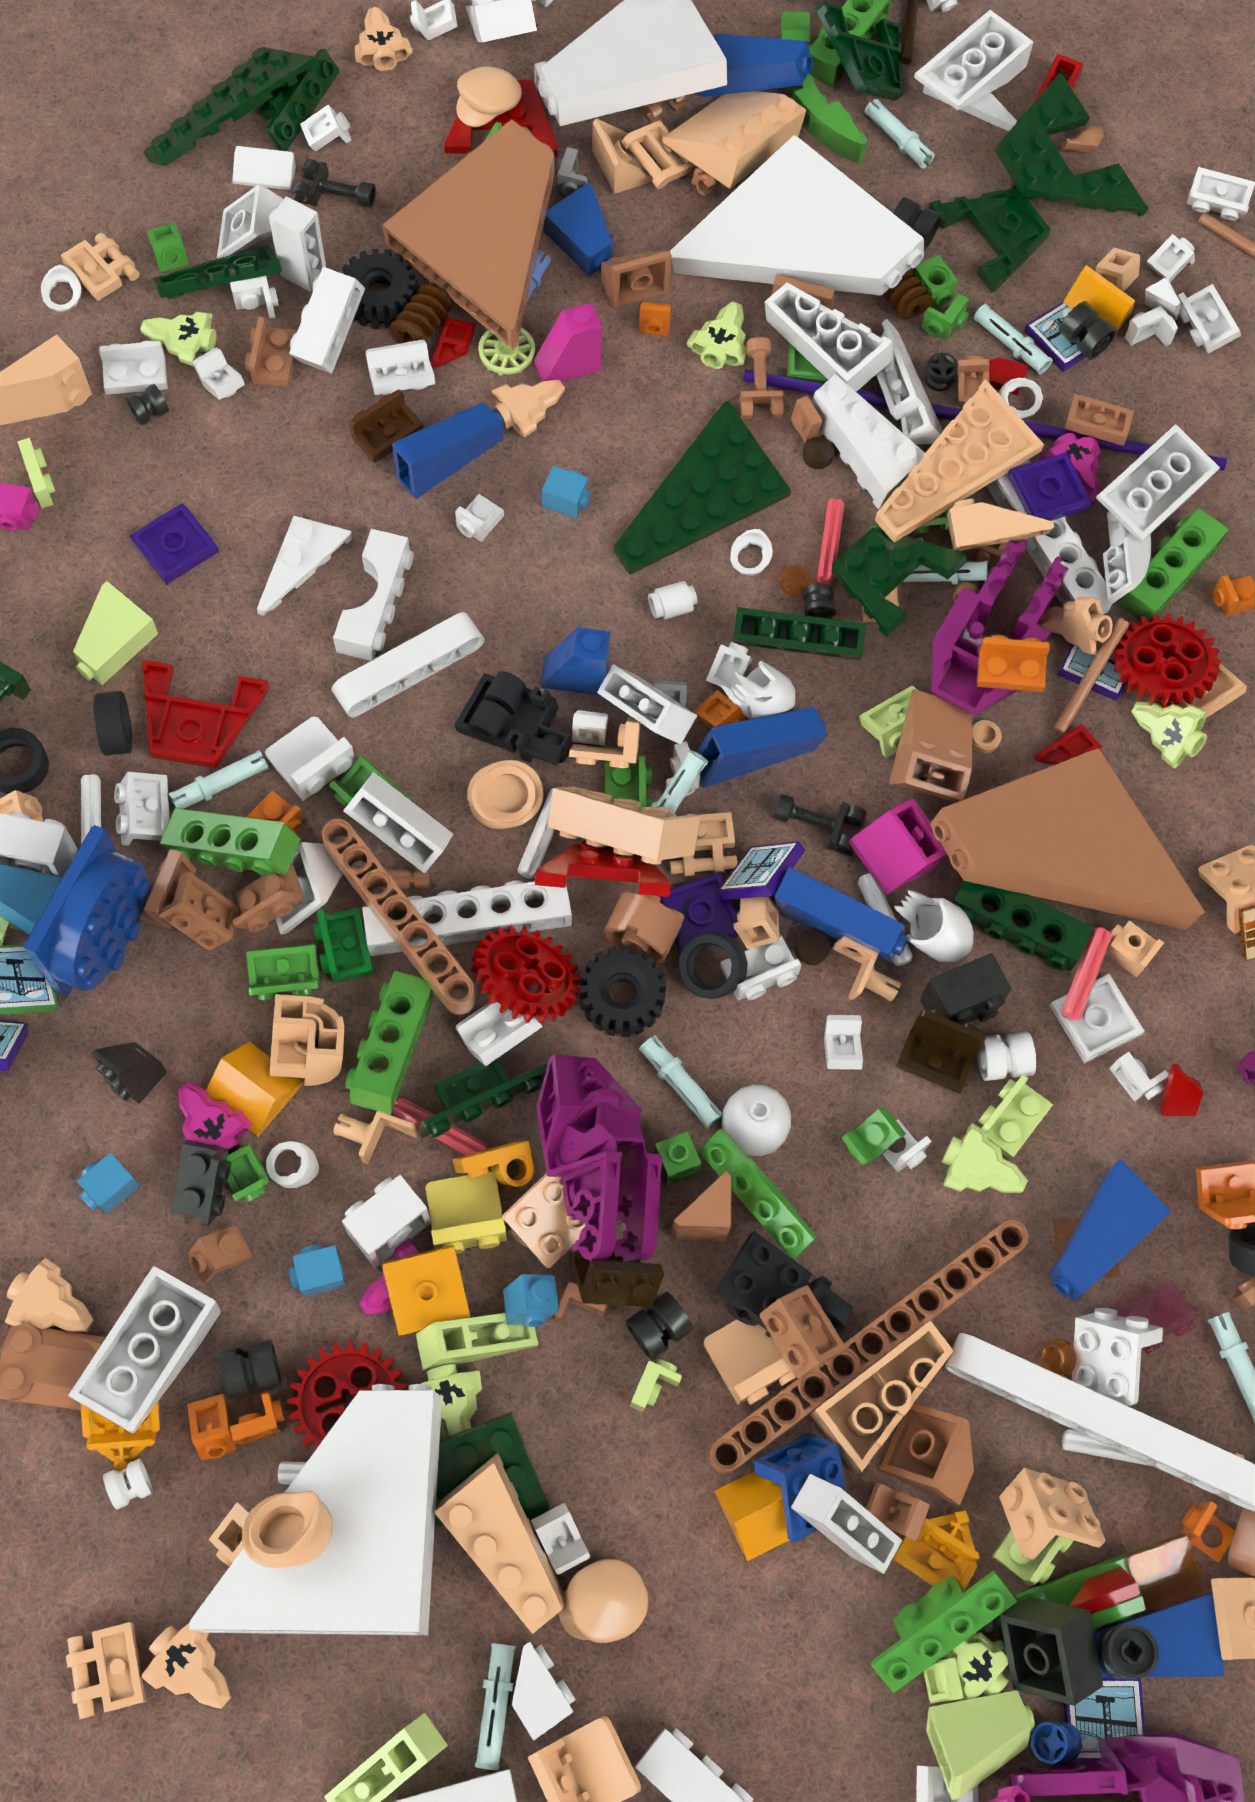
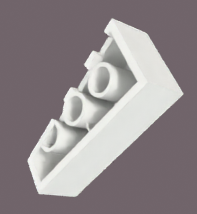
M789 283L783 285L764 302L767 322L828 380L836 374L857 392L893 360L892 340L885 336L881 338L875 335L867 326L861 323L857 325L845 318V315L836 309L832 311L821 305L820 300Z
M834 374L815 392L812 399V404L823 420L820 429L825 437L835 444L840 452L839 456L845 465H850L858 477L857 482L863 490L867 489L874 499L873 504L880 510L897 487H900L906 480L914 466L918 465L923 459L925 452L839 376Z

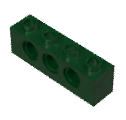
M737 607L733 643L860 661L863 653L866 623Z
M963 881L953 901V904L959 906L966 913L971 924L985 929V933L996 940L1005 939L1015 944V947L1020 952L1026 955L1035 954L1045 959L1052 968L1061 971L1065 969L1070 972L1072 971L1094 927L1029 895ZM981 904H991L996 912L986 911ZM1012 918L1023 920L1026 927L1016 926ZM1043 933L1052 934L1056 938L1057 942L1052 943L1047 941L1044 938Z

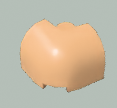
M275 994L269 1076L305 1078L304 1086H314L330 1082L339 1075L342 1068L344 1045L343 1017H339L335 1010L325 1005L324 999L311 996Z

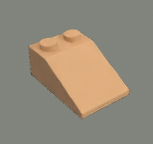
M57 334L0 372V425L67 412L74 406L82 405L92 395L80 359Z
M974 499L955 502L953 508L949 509L947 513L952 549L957 551L1005 543L1011 539L1020 540L1045 535L1054 528L1053 521L983 502L974 504Z

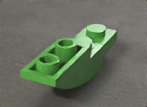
M809 73L802 85L788 87L793 94V100L806 109L802 123L803 127L819 142L835 153L856 163L863 162L865 149L867 148L866 137L863 132H859L853 123L851 114L844 110L840 102L836 101L829 104L826 96L821 94L815 86L814 79Z

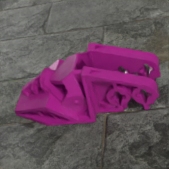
M1013 539L1009 540L997 566H994L978 594L963 587L932 641L931 694L973 716L979 715L1019 691L977 687L979 648L983 640L982 633L991 612L1025 551L1028 541L1024 539L1020 542ZM1057 556L1054 559L1043 583L1035 592L1025 613H1023L1022 617H1019L1011 638L1007 637L1008 639L1023 640L1025 638H1037L1041 642H1046L1051 631L1039 626L1069 570L1068 567L1061 564L1062 558Z
M553 1055L549 1058L537 1103V1113L547 1177H561L567 1216H571L572 1220H579L585 1223V1227L580 1232L579 1239L572 1244V1251L580 1252L582 1257L590 1260V1263L591 1260L604 1261L608 1259L613 1251L615 1257H623V1262L647 1260L653 1256L657 1245L662 1156L661 1154L646 1153L645 1141L638 1125L642 1109L596 1058ZM621 1220V1223L626 1224V1230L623 1231V1238L616 1241L617 1221Z
M1175 1731L1098 1739L1101 1760L1058 1764L1059 1766L1052 1767L1051 1769L1021 1767L1020 1770L1010 1772L1011 1783H1008L1009 1787L1019 1785L1029 1796L1121 1793L1125 1795L1129 1794L1128 1791L1138 1790L1139 1799L1143 1802H1245L1239 1758Z

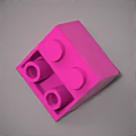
M914 798L887 811L849 841V844L886 896L934 871L948 856L941 843L934 837L932 828L929 825L931 822Z

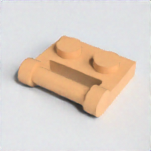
M660 120L630 132L621 141L623 147L627 151L630 150L653 178L652 183L657 189H661L668 182L689 174L696 166L662 143L663 137L670 132ZM647 151L653 156V158L657 161V163L661 166L663 170L659 168V166L655 163V161L651 158Z

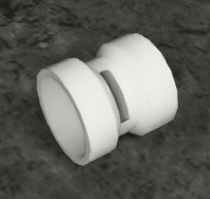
M141 1459L128 1463L126 1469L121 1471L112 1470L103 1474L106 1491L116 1510L127 1506L129 1501L135 1497L145 1498L153 1494L151 1481Z

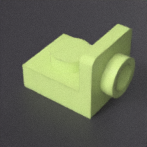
M657 1359L656 1363L648 1361L630 1407L643 1412L646 1404L654 1406L662 1385L656 1383L657 1378L678 1387L682 1375L676 1373L677 1367L661 1359Z

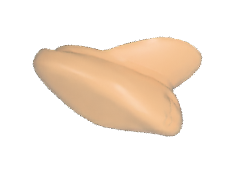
M490 66L472 69L461 75L457 81V89L460 94L456 107L457 115L467 126H483L497 115L513 109L519 103L522 94L521 86L511 73L503 69Z
M517 760L498 761L483 767L474 774L467 790V800L471 813L479 823L491 829H508L529 822L539 812L544 799L543 785L537 772L528 764Z
M313 1491L275 1494L258 1503L248 1514L242 1530L243 1548L250 1559L264 1567L285 1568L309 1563L318 1558L327 1548L332 1534V1517L327 1506Z
M616 1559L599 1560L584 1567L572 1577L567 1590L564 1592L563 1609L558 1615L564 1630L570 1636L580 1640H590L595 1643H610L629 1636L642 1624L648 1610V1592L642 1577L631 1565Z

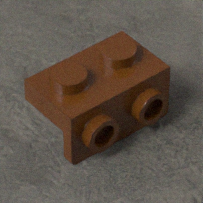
M400 389L391 394L384 395L376 404L366 410L359 411L350 420L352 439L373 463L391 453L394 442L424 429L423 423L405 404L404 394Z

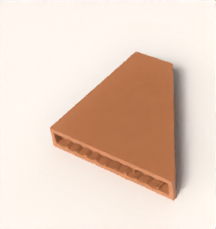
M511 119L382 225L385 243L395 253L402 255L405 261L408 260L412 267L438 286L448 297L512 350L517 346L554 180V152L547 144H542L532 136L526 127H521Z
M1099 748L946 806L939 811L929 824L934 837L945 849L950 858L951 865L959 872L963 881L1183 930L1190 928L1205 914L1200 903Z

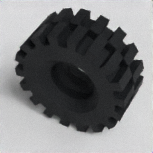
M372 249V254L367 255L366 250L360 252L359 259L353 256L349 259L350 266L345 264L342 268L344 275L357 279L365 287L353 320L356 321L359 318L360 325L365 327L368 322L372 323L373 329H379V324H385V329L390 328L391 322L397 320L400 312H403L406 304L410 303L411 298L417 292L414 269L411 270V264L408 260L403 262L402 255L397 253L393 257L391 250L385 249L384 254H379V249ZM374 283H386L390 286L382 292H372L367 289Z
M623 945V951L618 952L616 946L609 947L608 954L604 955L602 951L597 953L595 961L589 960L586 964V971L582 972L580 982L581 1008L585 1010L587 1020L595 1022L594 1027L600 1032L602 1028L608 1030L607 1035L615 1036V1032H620L622 1037H629L630 1032L633 1031L638 1035L643 1033L644 1027L648 1026L650 1028L655 1023V1018L657 1016L660 1017L666 995V980H663L664 972L661 966L656 967V960L652 956L648 959L645 958V951L639 948L636 953L630 952L631 946ZM618 981L631 983L636 990L634 1000L625 1005L615 1003L609 995L610 987Z

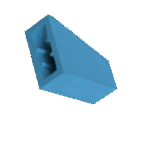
M0 864V916L30 935L62 877Z

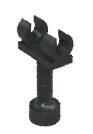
M313 159L305 161L302 170L306 171L303 177L312 180L313 183L312 186L304 182L296 183L293 193H296L295 201L304 204L311 203L312 206H317L323 191L356 198L359 206L372 208L376 197L375 184L362 181L359 186L330 181L327 180L329 176L327 163L321 162L320 164Z
M782 794L773 819L785 823L790 818L801 819L805 823L807 822L817 827L820 826V828L823 827L826 830L829 829L832 834L827 849L852 856L854 849L849 844V841L853 837L839 834L843 821L846 824L861 827L866 811L861 807L849 806L848 803L842 802L837 818L832 819V817L819 815V813L816 814V812L813 813V811L804 808H797L793 797Z

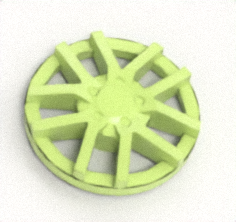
M520 329L521 336H519L517 346L513 350L498 337L497 340L488 339L494 335L489 330L481 337L478 346L479 357L487 367V370L498 373V375L520 374L532 364L535 356V343L532 336L525 329ZM526 340H527L528 343H529V344H526V345L519 346L520 343H522V342H524V341H526ZM484 345L494 347L495 349H484ZM527 351H530V354H529L528 357H527L526 355H524L523 353H524V352H527ZM485 356H492L493 358L489 362ZM519 358L523 363L519 365L516 359ZM498 360L502 361L501 367L495 366ZM508 363L513 366L512 368H506Z

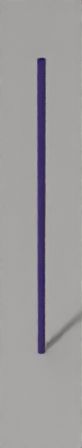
M745 369L743 381L755 383L754 371ZM766 373L767 386L815 394L824 385L823 383ZM857 391L870 405L888 408L883 394ZM931 404L938 418L954 420L962 411V409ZM1024 421L1033 433L1040 437L1057 439L1067 433H1074L1077 439L1090 437L1060 427ZM1095 438L1100 448L1137 455L1144 454L1152 446V444L1126 440L1124 446ZM1208 455L1220 467L1219 470H1225L1227 458Z

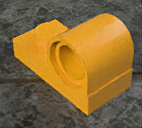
M519 1140L452 1159L455 1172L467 1173L468 1178L488 1174V1167L491 1166L497 1182L505 1186H523L532 1179L534 1173L529 1141ZM512 1160H515L519 1165V1173L514 1179H511L507 1174V1165Z

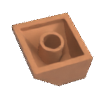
M670 250L630 254L601 262V282L613 309L669 293L672 259Z
M913 1403L909 1411L900 1420L879 1469L933 1497L960 1505L974 1472L969 1421L956 1415Z

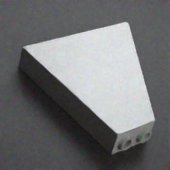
M624 0L541 67L542 80L538 81V88L541 98H546L549 114L555 115L559 125L563 126L727 85L726 57L691 0Z
M794 135L670 250L672 255L671 270L682 275L773 284L776 274L815 285H823L835 291L882 295L889 288H894L910 268H915L924 257V238Z
M377 1384L372 1385V1391H359L285 1491L290 1493L313 1491L327 1506L332 1517L333 1526L331 1539L325 1551L315 1560L303 1565L270 1568L255 1563L243 1548L192 1617L189 1629L201 1633L428 1635L442 1397L434 1390H431V1386L424 1384L409 1385L408 1390H395V1387L392 1385Z

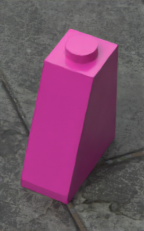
M592 302L563 310L534 359V365L541 381L560 380L563 382L601 371L602 325Z

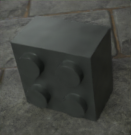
M990 953L930 978L920 998V1002L924 1010L942 1012L947 1016L948 1020L958 1024L969 1023L976 1019H979L980 1023L999 1014L997 1010L1006 1003L1005 999L1012 988L994 954Z
M1028 1597L1000 1614L1013 1689L1074 1706L1103 1687L1090 1610Z

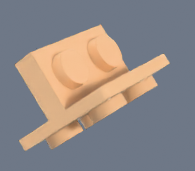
M547 1173L502 1216L511 1228L508 1231L509 1234L518 1243L529 1248L546 1268H551L572 1247V1244L579 1239L581 1230L585 1227V1223L579 1220H572L571 1216H567L561 1177H547Z

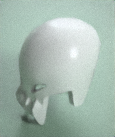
M762 661L758 663L759 666L747 678L735 672L734 675L739 682L735 683V687L732 686L729 689L721 685L729 699L742 709V713L749 720L790 712L795 705V688L790 678Z
M908 890L911 897L905 896L907 901L901 900L903 906H894L895 910L910 922L911 935L907 934V941L933 959L940 962H957L963 960L972 950L974 940L972 924L966 913L943 897L941 899L929 898L918 892Z

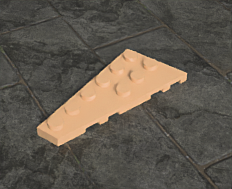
M985 379L974 396L965 403L962 411L948 424L927 450L919 464L915 465L909 472V476L902 485L897 487L876 513L875 521L895 543L953 507L955 502L964 500L1009 472L1010 469L1042 451L1044 444Z

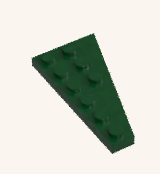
M266 47L256 49L246 63L235 67L232 70V75L224 82L216 84L207 97L195 102L191 107V111L184 117L173 121L172 127L164 134L155 137L151 141V145L144 151L146 158L151 163L163 166L168 165L195 148V140L199 137L213 136L221 130L218 125L229 118H232L234 122L273 98V90L286 85L290 87L298 82L296 76L304 70L309 69L312 73L320 68L316 57Z
M513 1412L440 1439L436 1508L441 1499L498 1453L510 1483L512 1482L518 1494V1500L526 1517L532 1520L551 1510ZM435 1514V1526H445Z

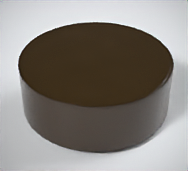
M813 437L804 445L803 460L811 468H826L833 460L834 447L826 438Z
M815 929L804 931L797 940L796 954L802 962L808 965L820 964L828 957L830 940L822 931Z

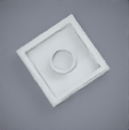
M1110 974L1095 980L1079 1021H1070L1061 1015L1067 995L1051 1002L1049 1005L1084 1064L1143 1035L1145 1032Z

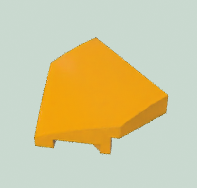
M159 1401L134 1434L80 1404L83 1436L87 1438L86 1448L90 1451L97 1450L114 1462V1467L117 1470L126 1469L128 1463L145 1447L152 1446L155 1443L156 1433L160 1430Z
M959 1511L951 1515L931 1519L925 1518L924 1526L920 1530L917 1540L915 1541L904 1536L893 1560L932 1586L954 1575L965 1591L977 1568L976 1561L980 1559L979 1553L975 1551L970 1534L967 1511Z

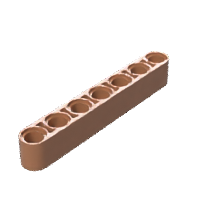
M342 819L328 821L322 829V839L329 857L444 1006L451 1013L457 1015L468 1013L475 1004L474 984L470 977L352 826ZM337 836L346 837V840L342 843L335 844L331 842ZM356 861L366 862V865L360 869L351 868V865ZM376 886L386 888L381 894L375 895L370 893ZM398 911L406 913V916L401 920H392L390 918L393 913ZM416 937H422L427 940L422 946L415 947L410 944L411 940ZM436 963H443L447 966L441 973H435L430 970ZM457 989H463L468 992L465 998L458 1000L453 999L450 994Z

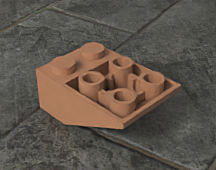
M913 689L889 785L945 802L964 800L972 771L973 715L935 695Z

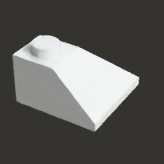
M258 184L223 210L217 258L236 254L272 236L269 216L275 206H279L284 199L263 185Z
M301 842L297 847L291 864L294 865L305 900L293 907L291 913L276 918L280 934L288 933L326 904L342 876V872L327 854L324 844Z

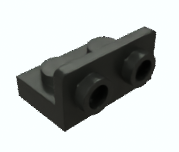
M186 1140L183 1143L172 1212L200 1217L201 1225L209 1226L217 1216L220 1217L222 1215L226 1200L225 1195H221L223 1182H227L231 1171V1161H227L229 1148Z

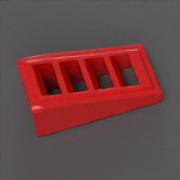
M1057 53L1033 103L1058 76L1057 72L1070 76V79H1065L1073 90L1082 74L1084 63Z

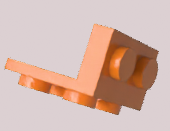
M1255 1160L1196 1167L1200 1210L1211 1216L1212 1219L1225 1225L1228 1229H1243L1247 1227V1223L1255 1222Z

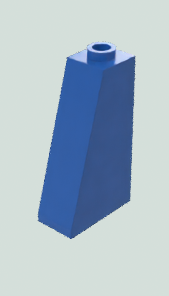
M715 34L714 39L726 57L727 85L697 93L698 96L709 97L802 85L813 67V57L810 54L807 41Z
M482 402L394 442L392 447L397 479L417 499L503 440L504 421L501 415L496 410H491Z
M810 707L712 727L697 750V753L708 760L707 765L700 772V783L703 788L814 751L827 736L825 723L819 717L816 708Z
M791 867L788 868L775 895L780 915L811 929L822 931L827 936L836 940L845 936L879 953L877 957L889 963L892 962L895 954L901 956L908 937L904 936V924Z
M1121 1159L1103 1176L1048 1274L1053 1279L1052 1283L1055 1289L1062 1296L1069 1297L1073 1302L1090 1289L1171 1213L1169 1208Z
M1213 1595L1198 1596L1098 1629L1094 1632L1095 1642H1097L1102 1632L1114 1626L1131 1624L1139 1625L1148 1630L1155 1638L1159 1648V1660L1155 1669L1145 1677L1224 1676ZM1100 1667L1102 1678L1111 1677Z

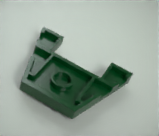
M825 1L816 7L817 14L855 90L893 101L903 95L902 65H898V55L902 53V44L898 42V35L901 34V25L882 19L875 25L880 41L877 42L849 33L842 6Z
M1018 188L982 193L980 198L967 199L965 196L956 197L953 202L942 204L941 200L930 202L929 205L930 209L942 214L940 223L942 229L965 218H969L999 256L980 265L977 271L978 276L991 293L996 291L1049 237L1051 231L1050 227L1027 198L1022 196Z
M872 527L832 563V574L853 599L857 598L864 607L865 614L877 622L880 632L887 637L905 621L906 611L888 601L885 597L920 565L926 566L947 580L950 579L966 564L967 554L906 536L894 543L883 530Z

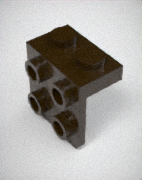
M920 1010L908 1034L896 1067L960 1094L974 1059L983 1047L987 1037L971 1024H958L948 1020L947 1016L937 1010Z
M572 1249L569 1255L583 1303L652 1307L664 1277L661 1264L641 1263V1260L623 1262V1257H615L614 1251L608 1259L604 1261L591 1260V1263L590 1260L582 1257L580 1252H573Z

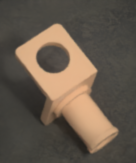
M845 936L834 944L833 949L862 963L848 999L854 1000L865 988L886 998L890 1002L895 998L898 993L896 988H900L901 982L874 970L875 966L873 965L879 953ZM847 947L853 948L857 950L859 953L851 951Z
M379 1111L376 1112L370 1124L353 1119L345 1114H340L337 1120L341 1123L335 1124L333 1132L336 1136L362 1144L359 1156L362 1162L366 1164L369 1163L385 1126L417 1138L419 1133L415 1124Z

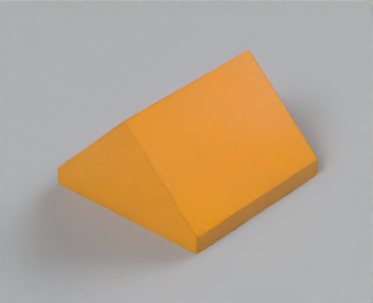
M1087 265L1063 301L1072 309L1079 303L1087 301L1099 312V319L1106 318L1117 330L1133 314L1135 304L1133 298Z
M248 1042L221 1058L206 1092L213 1101H224L232 1111L241 1110L252 1123L248 1130L259 1137L304 1083L296 1077L269 1076L271 1057L253 1043Z
M753 1471L714 1491L747 1561L789 1541L781 1485L774 1484L772 1481L756 1475V1472Z

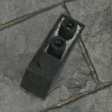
M136 1042L99 1048L91 1053L99 1063L95 1067L96 1070L104 1076L103 1079L111 1086L110 1089L124 1101L131 1097L140 1104L167 1074L163 1064Z

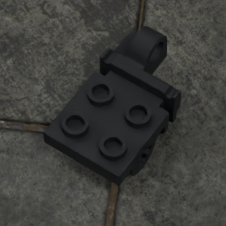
M499 671L495 677L486 673L483 674L454 725L456 731L511 752H514L517 748L521 759L530 763L535 758L557 766L558 763L566 761L572 747L569 734L549 727L559 709L556 698L552 697L548 690H544L543 694H541L539 687L535 686L533 690L527 688L520 678L506 671Z
M755 1231L749 1234L715 1290L717 1294L728 1301L727 1310L733 1317L747 1325L756 1326L759 1324L766 1330L767 1328L760 1318V1313L779 1298L806 1285L809 1286L838 1335L844 1331L853 1315V1307L831 1290L832 1282L822 1275L809 1283L808 1281L812 1275L811 1272ZM767 1330L765 1335L771 1337L770 1333Z

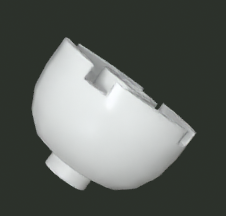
M752 1084L740 1088L728 1099L722 1112V1129L746 1155L763 1156L775 1152L785 1142L791 1129V1111L787 1101L777 1090L766 1085Z

